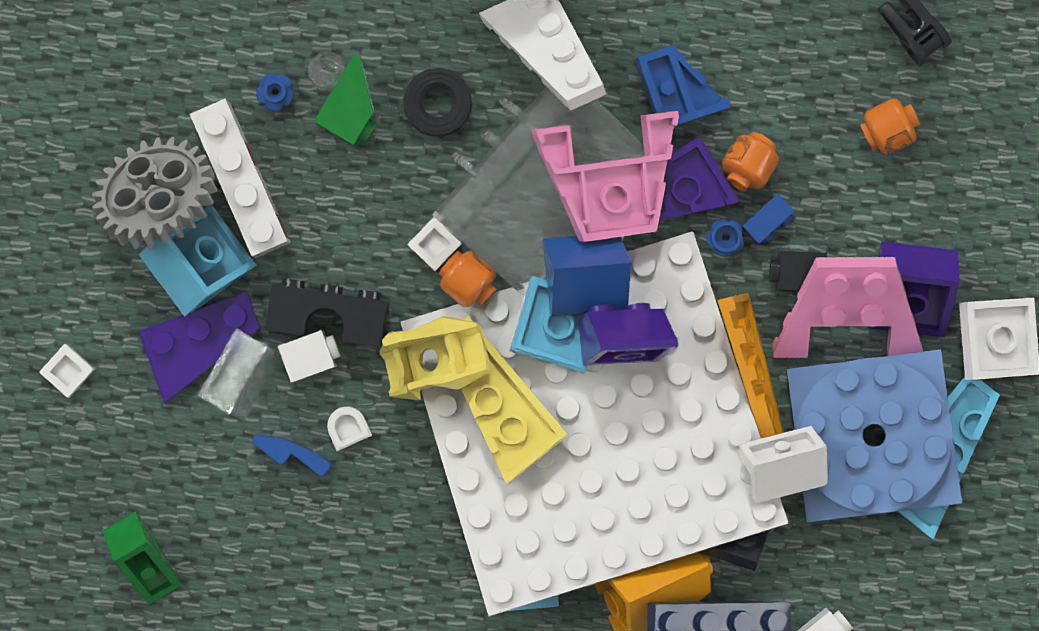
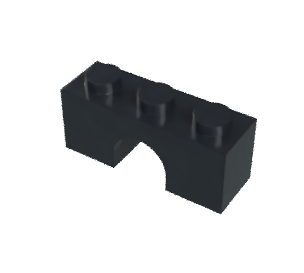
M287 278L282 279V285L272 284L265 330L306 336L311 316L318 310L328 308L336 311L342 318L344 325L342 342L382 347L389 302L381 301V293L359 290L358 297L342 295L343 287L321 284L320 291L304 289L305 281Z

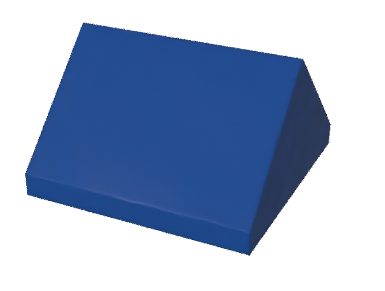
M577 236L543 238L542 243L551 316L582 314L590 312L589 308L597 305H612L613 311L627 310L631 261L621 237L587 242L579 241Z

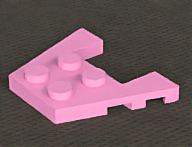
M678 111L640 115L644 156L574 165L570 125L531 129L534 141L579 241L587 242L657 231L666 182L663 181L667 160L671 159L673 145H671L674 126L678 124Z
M895 257L816 258L797 294L798 300L792 312H788L783 322V330L780 336L775 337L772 343L773 358H808L811 327L889 326L887 340L888 356L923 352L922 342L918 335Z

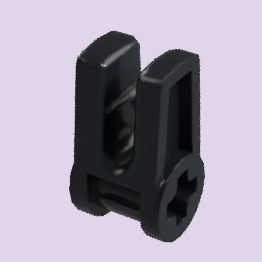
M899 0L906 10L905 13L909 14L917 24L918 28L915 29L907 24L899 14V9H895L890 2H885L878 8V12L900 39L901 45L918 66L921 67L927 63V57L941 46L946 48L952 44L948 32L929 13L920 0ZM931 37V39L928 40L925 44L920 45V44H922L925 40H927L928 38Z

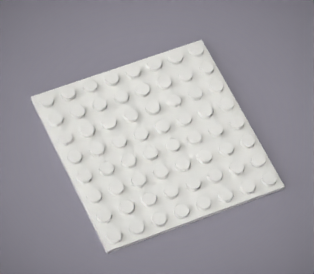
M693 231L627 252L631 261L628 305L649 303L651 309L663 308L677 338L678 347L658 362L587 365L585 373L582 374L510 352L529 282L495 292L483 306L477 302L471 307H462L456 304L400 322L403 331L415 329L443 316L462 320L469 316L473 322L480 324L484 336L567 433L565 439L507 486L461 388L455 390L433 386L421 390L488 616L788 524L780 497L755 503L751 491V474L739 458V444L761 438ZM430 348L423 354V364L429 371H433L438 365V356Z

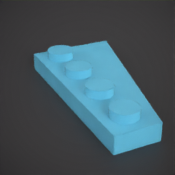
M965 377L948 396L959 482L1000 396L982 380H965ZM949 505L897 512L933 540Z

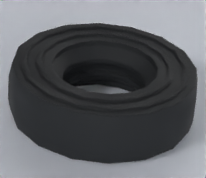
M444 68L426 69L415 75L407 85L403 98L404 112L411 125L421 133L433 137L448 136L458 131L468 120L472 108L471 92L465 80L454 71ZM433 88H443L452 96V108L448 114L442 117L430 116L423 108L424 95Z

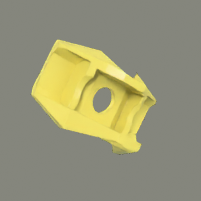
M443 316L412 330L392 331L382 339L383 345L379 351L381 357L385 360L391 388L388 393L393 398L421 400L420 391L433 386L459 390L491 372L482 328L478 322ZM429 348L434 350L438 356V365L433 371L427 370L423 364V354Z

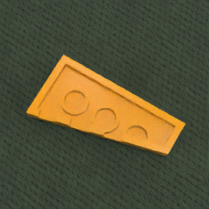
M745 293L720 299L718 304L760 438L784 433L750 295Z

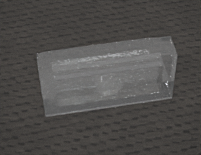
M236 328L198 396L230 415L247 420L282 358L280 351L265 345Z

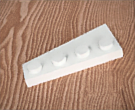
M506 0L479 13L484 24L490 30L492 29L509 49L512 48L520 56L521 61L530 70L533 69L541 77L542 82L570 110L606 95L604 85L559 0Z

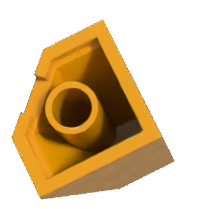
M696 552L596 583L595 587L599 595L604 593L606 605L611 612V615H608L614 631H647L648 603L699 602L711 592L710 574L713 573V567L707 555Z

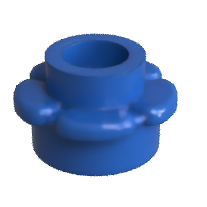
M275 74L265 75L260 80V87L256 90L258 101L261 104H265V107L270 111H280L283 106L290 105L294 99V91L291 89L292 82L287 76L282 74L275 76ZM274 88L279 90V94L276 96L272 95Z
M719 219L711 225V231L707 233V244L710 248L715 249L717 255L722 257L730 256L732 252L740 251L744 245L743 229L734 220L729 222L726 219ZM723 234L729 235L728 241L722 240Z

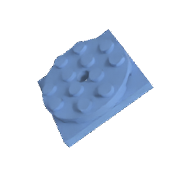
M941 349L787 369L794 429L812 426L827 446V484L803 491L807 522L962 504ZM875 424L884 429L886 436L880 446L871 447L864 442L862 436L867 426Z

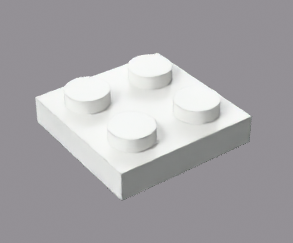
M1034 298L959 303L965 380L1039 374V351Z

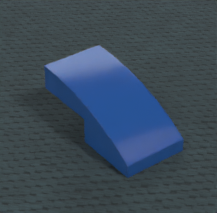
M259 434L251 441L280 465H284L293 454L321 477L325 476L334 464L316 451L285 438Z

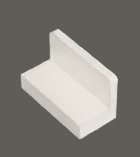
M812 426L738 445L739 458L751 474V491L755 503L825 486L828 482L827 446Z

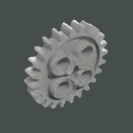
M157 137L151 147H148L145 141H141L140 150L137 152L128 147V157L125 159L115 156L114 161L117 166L115 168L103 169L108 178L97 180L96 184L100 191L92 193V197L96 201V204L92 206L97 215L96 219L111 239L117 238L122 246L130 241L134 249H138L144 240L149 249H152L156 239L161 238L162 242L168 245L169 235L174 233L181 239L183 238L182 228L187 226L195 229L196 225L193 219L195 217L205 218L207 216L202 206L214 204L210 194L217 192V187L213 182L217 177L206 154L203 155L198 146L192 148L188 140L178 144L175 137H171L166 145H164L160 137Z

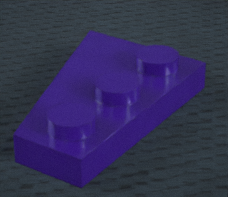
M700 136L673 152L671 159L667 160L663 181L666 182L659 221L740 202Z
M248 292L195 310L185 317L181 315L139 330L164 403H167L186 386L261 329Z

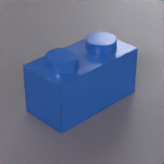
M777 194L751 217L742 228L757 245L761 242L766 244L775 236L773 231L779 225L784 228L793 219L790 215L794 210Z

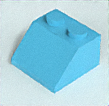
M212 205L203 208L207 214L205 218L195 217L193 219L196 225L195 229L187 226L182 228L183 238L180 239L173 233L169 235L168 245H165L161 238L156 239L152 249H149L147 246L139 254L184 317L206 304L257 266Z

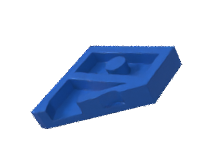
M673 45L634 59L653 114L678 111L679 119L677 126L731 107L725 97L721 98L706 83L707 79L697 69L688 65L686 58Z

